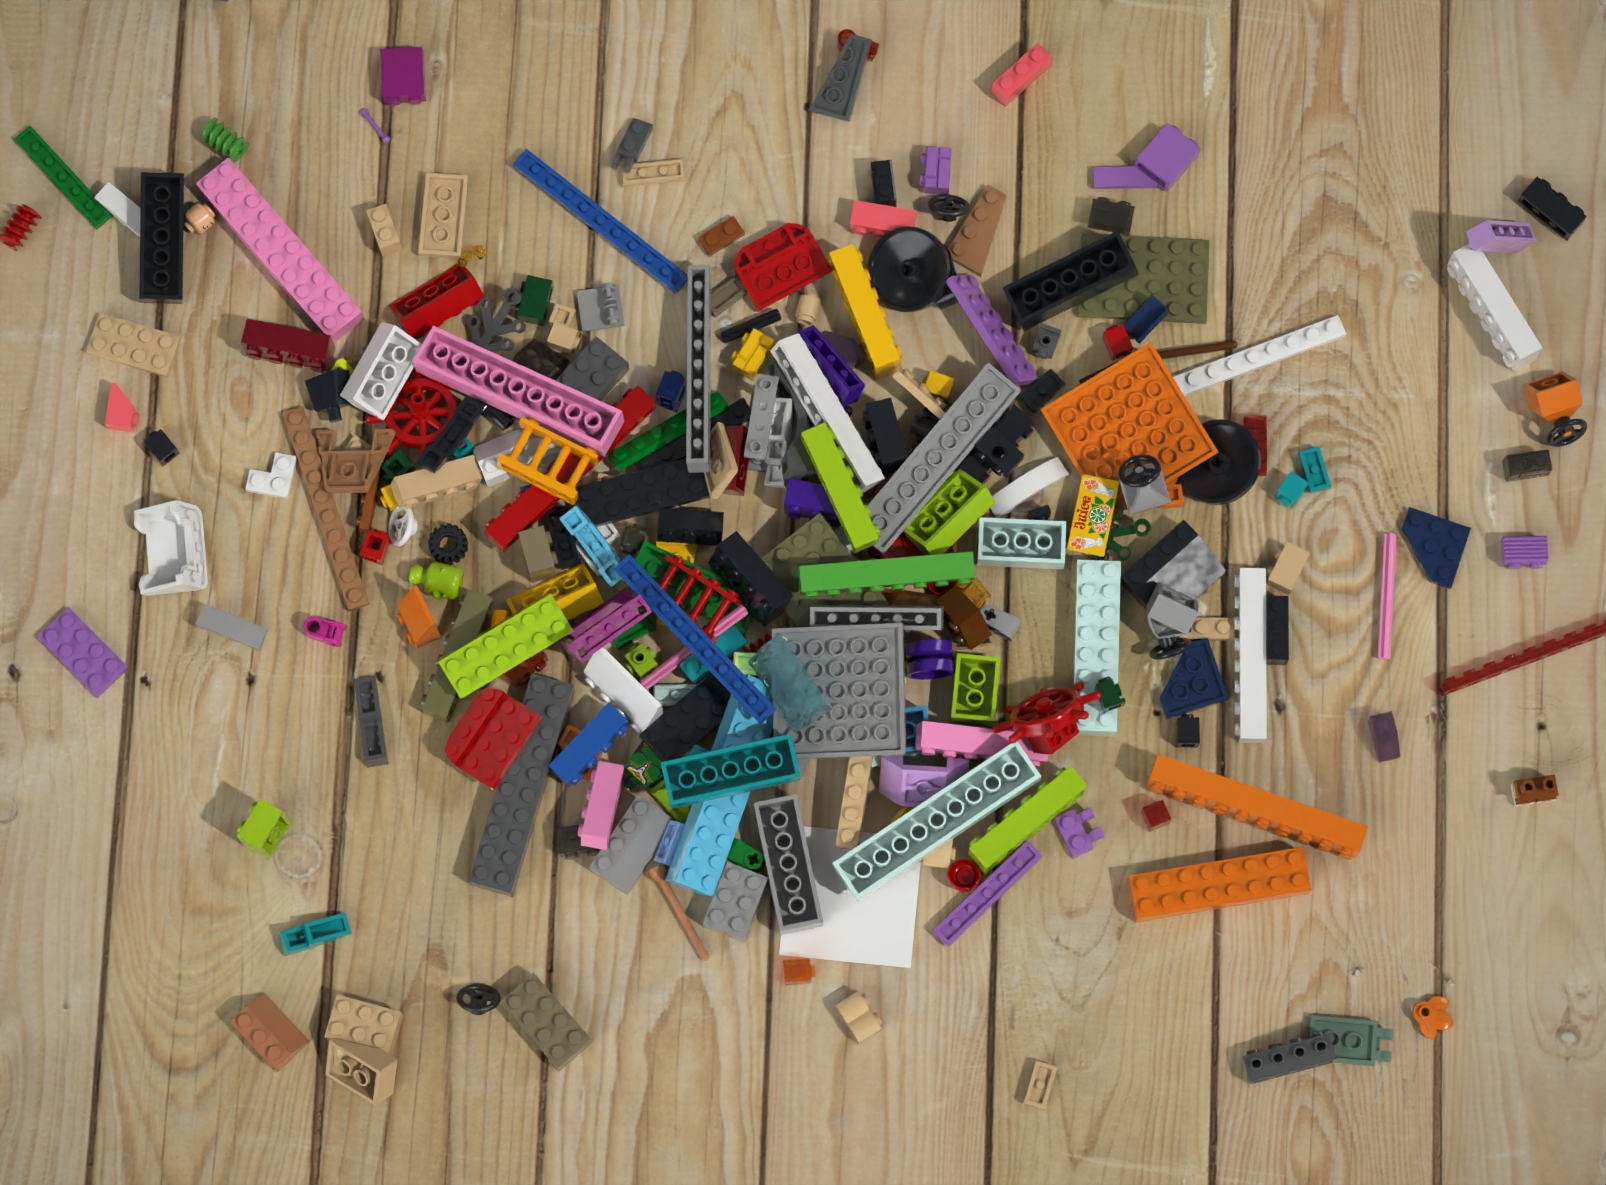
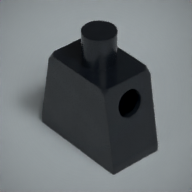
M332 370L305 380L314 410L316 412H328L330 423L341 421L340 409L351 404L340 396L350 378L349 370Z

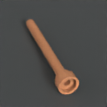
M664 864L658 865L648 872L651 879L655 880L656 883L659 882L701 960H708L709 954L669 882L665 881L668 871Z

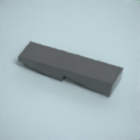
M376 676L354 679L366 766L369 768L387 765L389 763Z

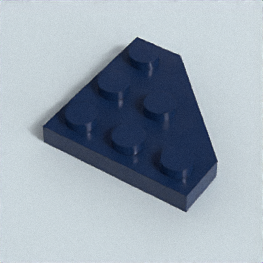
M1409 507L1402 530L1405 536H1407L1412 550L1424 568L1429 582L1451 589L1471 528Z
M1208 638L1192 642L1190 647L1182 653L1163 690L1159 701L1166 720L1228 701L1229 698Z

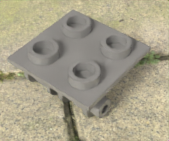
M608 282L604 283V287L576 291L582 332L625 326L619 285L612 286V283Z

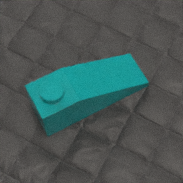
M734 625L717 637L719 640L716 645L730 658L734 652L739 651L748 641ZM694 654L679 665L694 683H700L711 674L709 669Z

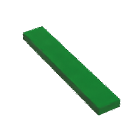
M31 126L14 138L18 145L96 229H99L113 217Z

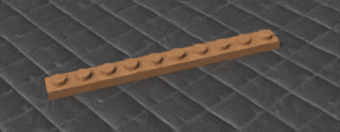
M302 406L284 412L282 414L347 608L350 612L368 606L370 604L333 494L325 490L321 467L323 464L304 408Z

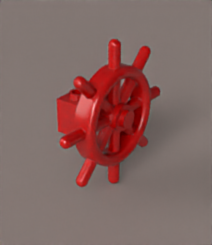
M1077 682L1071 688H1054L1049 690L1041 688L1039 693L1028 697L1017 706L1008 705L1005 711L1010 714V720L994 725L992 730L997 734L1013 728L1014 733L1009 736L1010 743H1016L1022 737H1027L1033 753L1052 755L1079 733L1075 720H1085L1089 717V713L1084 711V704L1099 700L1101 693L1095 691L1080 696L1079 692L1084 688L1082 682Z

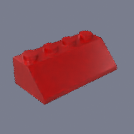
M460 262L391 303L389 307L405 333L414 339H418L431 330L433 326L439 327L447 319L458 316L462 310L478 304L485 296L474 276Z

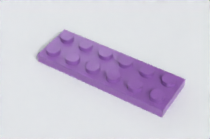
M958 275L948 278L946 280L947 285L1008 379L1016 386L1035 383L1038 380L1035 368L1025 359L1023 350L1016 345L1012 333L1001 322V316L990 305V299L979 288L977 279L972 275Z

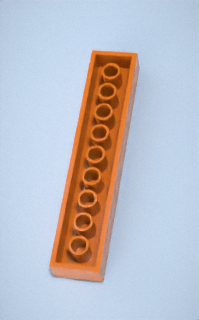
M1160 754L1156 757L1146 786L1153 793L1162 795L1164 792L1171 795V798L1176 801H1190L1192 806L1204 809V807L1213 809L1212 812L1217 815L1225 816L1227 814L1233 816V819L1240 823L1248 821L1255 824L1254 827L1260 830L1267 831V828L1274 830L1278 836L1297 838L1296 841L1304 845L1311 843L1317 845V849L1330 852L1332 850L1337 852L1338 856L1349 860L1351 857L1356 858L1360 852L1368 829L1366 825Z

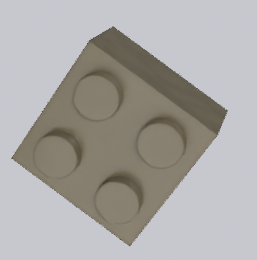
M542 525L518 532L532 583L557 576L556 569L560 568L555 551H550V549H554L550 531L545 532Z

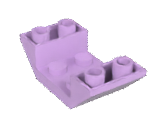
M903 755L881 756L879 793L899 806L917 807L968 773L969 759L947 758V767L903 765Z

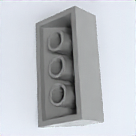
M638 794L610 835L607 850H600L589 867L590 871L628 895L658 850L667 825L673 819L656 805Z

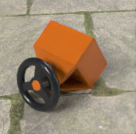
M1562 371L1523 384L1529 409L1554 425V428L1547 435V443L1553 447L1565 446L1575 442L1584 435L1587 430L1586 421L1570 419L1583 404L1577 379ZM1573 425H1580L1581 428L1574 429Z

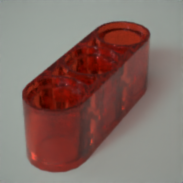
M1244 415V428L1256 439L1261 452V468L1258 476H1266L1267 416Z

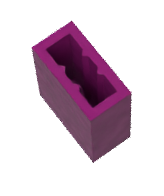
M422 46L380 49L382 98L384 104L397 106L400 103L409 102V104L416 105L426 101L425 63Z

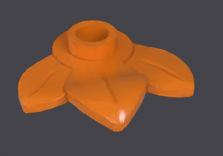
M1432 996L1427 1002L1420 1001L1414 1005L1412 1009L1413 1018L1419 1022L1420 1032L1425 1037L1434 1039L1437 1030H1447L1453 1027L1452 1017L1445 1011L1449 1005L1448 999L1441 996ZM1423 1008L1426 1010V1016L1422 1015L1421 1011Z

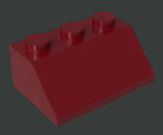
M726 426L738 472L722 494L744 496L750 459L744 458L748 429L744 426Z

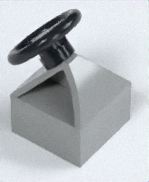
M1145 454L1135 455L1121 464L1117 474L1129 515L1171 503L1161 464L1155 457ZM1140 461H1148L1150 463L1141 465ZM1134 463V468L1126 470L1128 466Z
M1159 582L1147 603L1148 623L1159 642V645L1154 647L1149 653V656L1155 660L1176 656L1190 647L1191 641L1188 638L1176 639L1175 637L1187 635L1199 613L1197 600Z

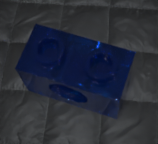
M674 370L671 372L665 371L656 391L657 405L676 413L687 390L686 380L681 373Z

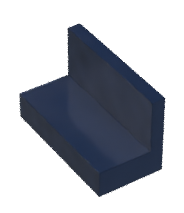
M1151 294L1123 325L1136 338V342L1140 344L1169 313L1168 308Z

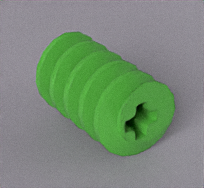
M214 117L204 128L202 140L205 143H209L210 147L215 148L217 152H222L224 157H229L232 162L238 161L246 152L249 143L242 144L244 137L236 140L237 132L229 135L231 128L227 127L223 130L224 123L221 122L216 125L218 118Z

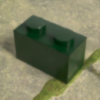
M527 275L526 281H522L520 293L523 294L522 299L515 308V313H517L519 320L544 326L554 288L553 280Z

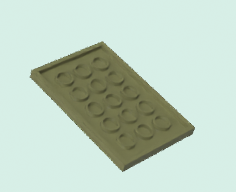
M1082 233L1081 248L1108 235ZM1121 236L1139 275L1080 303L1078 306V317L1127 320L1153 294L1168 308L1169 313L1161 322L1206 324L1210 240Z
M821 513L761 558L793 594L785 611L798 627H810V607L812 605H891L882 592H871L870 589H862V593L849 594V590L840 591V595L827 596V592L818 593V597L806 598L805 594H800L797 570L799 566L857 561Z

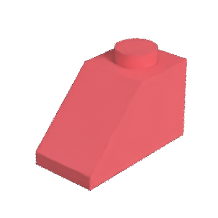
M111 383L105 425L109 430L134 432L135 426L139 424V413H137L135 407L118 385Z

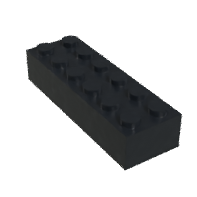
M141 172L139 303L182 304L184 173Z
M1116 231L1002 288L1023 331L1139 275L1119 231Z

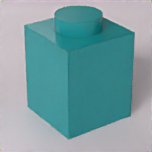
M1291 471L1275 494V497L1278 498L1277 501L1284 507L1289 506L1293 508L1307 489L1309 482Z

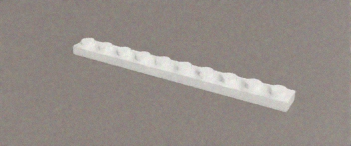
M1337 315L1179 374L1173 378L1186 397L1346 336V332Z

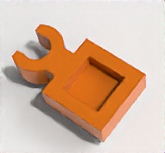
M1178 477L1166 484L1171 503L1162 505V509L1184 507L1182 485L1176 484Z

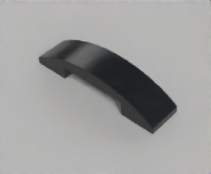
M466 395L454 411L455 415L434 443L427 446L418 458L417 463L435 474L466 439L485 406Z

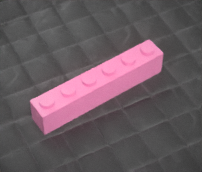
M921 721L916 727L915 750L922 751L923 755L941 753L946 758H955L956 755L964 756V759L977 760V758H984L986 761L1011 744L1009 736L1014 731H1004L996 734L992 729ZM1022 737L1018 740V743L1035 768L1048 761V754L1033 753L1027 737Z

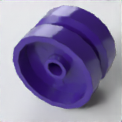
M931 639L915 641L905 645V658L911 661L906 665V673L909 679L930 680L954 674V661L948 659L953 654L951 641Z

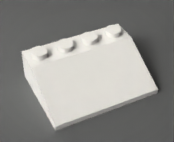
M602 647L592 655L584 670L585 682L592 689L596 687L601 692L599 694L600 697L607 704L612 702L617 707L616 709L632 722L630 726L636 733L640 734L663 715L662 705L605 648Z

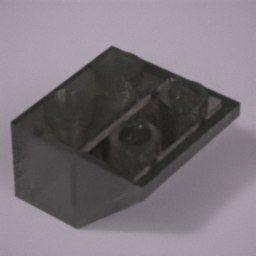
M535 338L517 352L513 358V362L555 381L570 361L561 353L555 352Z

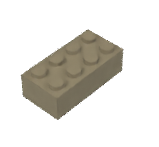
M534 973L500 1001L501 1005L558 1071H561L593 1043L587 1033Z

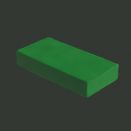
M647 615L613 639V642L619 650L653 632L656 628L649 615Z

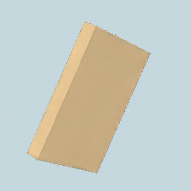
M717 422L710 432V472H704L710 496L714 499L720 497L738 472L725 425Z

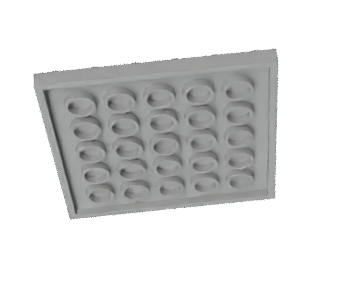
M903 623L772 629L773 705L777 708L773 712L774 737L791 734L797 760L906 755Z

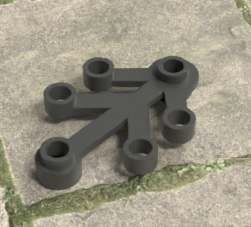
M507 288L502 294L504 303L493 321L491 309L493 308L492 300L482 298L479 301L485 333L481 338L479 328L482 325V320L477 316H470L467 324L471 330L473 344L491 352L513 350L514 342L509 338H503L497 343L489 344V342L495 336L511 332L523 333L525 331L526 325L521 320H514L510 324L500 326L512 306L517 305L521 301V293L517 289ZM516 294L515 300L512 301L511 296ZM488 301V306L484 308V302ZM477 319V324L473 326V320ZM520 323L521 328L516 330V325ZM509 341V347L505 348V343Z

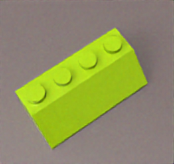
M959 469L935 492L903 530V533L925 555L943 554L995 503V500L986 486Z

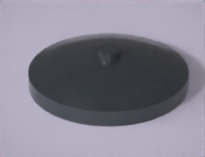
M909 226L896 228L881 237L870 254L867 268L871 277L870 285L871 288L875 287L878 300L893 310L900 312L924 310L933 305L947 287L946 280L950 276L948 253L942 242L927 230Z
M1211 420L1203 423L1202 426L1219 453L1182 474L1178 479L1184 490L1196 500L1209 505H1224L1243 497L1252 488L1260 472L1261 452L1256 439L1242 425L1229 420Z

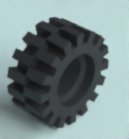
M447 523V526L441 524L438 529L437 527L434 528V532L429 535L430 540L428 539L431 555L436 561L453 565L455 561L457 563L460 562V558H464L465 552L468 551V540L464 531L455 524L452 526L451 523ZM445 537H453L457 545L454 550L446 552L440 548L441 540Z

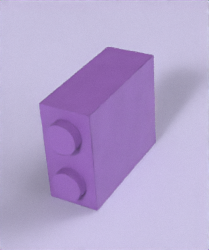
M1167 123L1136 158L1134 166L1167 192L1196 160L1201 148L1193 139L1185 137L1179 128Z

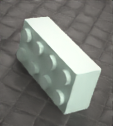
M979 518L977 566L1064 569L1066 521Z

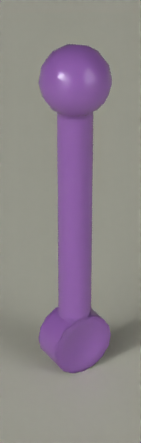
M362 109L361 116L367 118L380 134L384 143H389L390 137L385 135L370 117L368 109Z

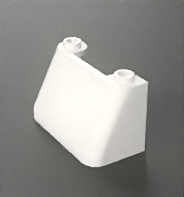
M174 500L135 510L134 526L139 532L146 534L149 574L143 575L140 578V594L152 596L205 589L208 584L203 517L200 509L196 505Z

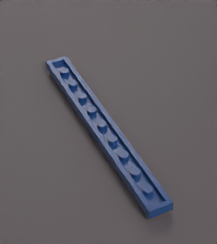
M527 148L513 163L514 168L672 292L677 294L688 281V275Z
M630 554L614 568L618 575L635 592L643 597L654 613L760 724L777 709Z

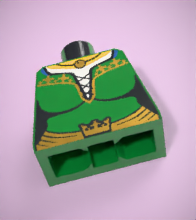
M643 740L624 766L630 776L622 785L631 793L639 784L648 791L664 779L661 767L662 761Z

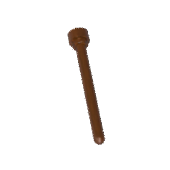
M1232 340L1157 352L1162 359L1235 349L1238 344Z

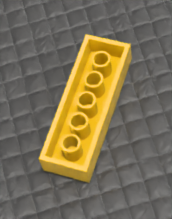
M851 244L829 252V265L876 380L895 373L899 368V364L902 363V354L899 346H894V334L891 327L886 326V314L883 307L878 306L877 300L879 298L875 287L871 288L870 274L867 268L863 269L862 254L859 249L856 250L854 245Z

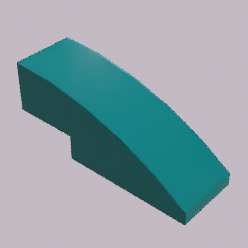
M341 913L281 931L278 938L283 954L287 956L350 935L352 932L346 913Z

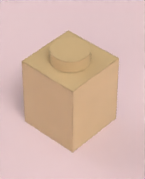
M554 322L547 339L548 348L572 355L574 349L578 350L581 343L578 330Z

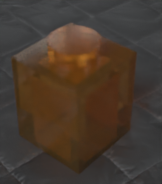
M810 958L783 960L785 985L811 984V978L816 977L815 964H810Z

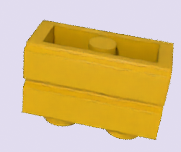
M752 329L751 333L746 332L741 341L743 344L739 351L735 350L730 358L732 362L731 368L752 381L755 380L771 354L770 350L775 346L774 339L756 329Z

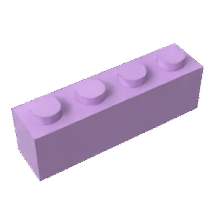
M1486 220L1466 231L1468 243L1474 251L1517 253L1537 242L1528 222Z

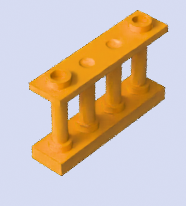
M521 417L520 428L524 430L511 453L507 454V456L502 453L499 455L497 467L575 505L578 499V491H576L575 486L589 462L594 465L598 464L596 451L589 447L583 448L539 426V423L534 419ZM534 434L543 440L530 463L524 465L518 462L517 458L530 435ZM550 443L562 448L549 473L544 475L538 472L537 466ZM569 453L580 457L581 460L568 483L562 484L557 481L556 476Z

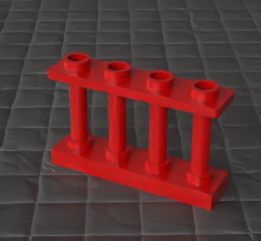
M675 554L673 558L666 555L665 559L670 561L671 565L659 582V585L664 590L678 568L689 573L673 599L679 606L696 579L707 585L688 615L695 623H697L698 620L696 618L714 590L725 596L707 626L704 625L701 628L716 644L719 639L714 636V629L732 601L738 605L742 603L737 599L738 594L729 588L726 591L719 588L721 583L711 577L706 580L701 576L703 572L696 567L687 568L684 566L685 561Z

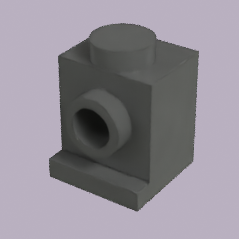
M1041 323L1032 347V352L1035 353V356L1041 359H1052L1061 336V330ZM1043 339L1048 340V341H1050V343H1049V344H1044V343L1042 342V340H1043Z

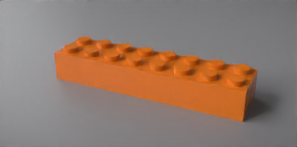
M1303 847L1129 875L1127 879L1135 923L1306 895L1312 890Z

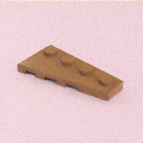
M987 185L948 248L953 262L980 277L982 276L1006 199V194L990 185Z

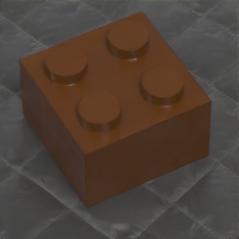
M954 586L935 601L937 606H943L944 627L950 634L952 632L956 634L955 638L962 646L966 645L970 650H973L992 635L980 609L957 586Z

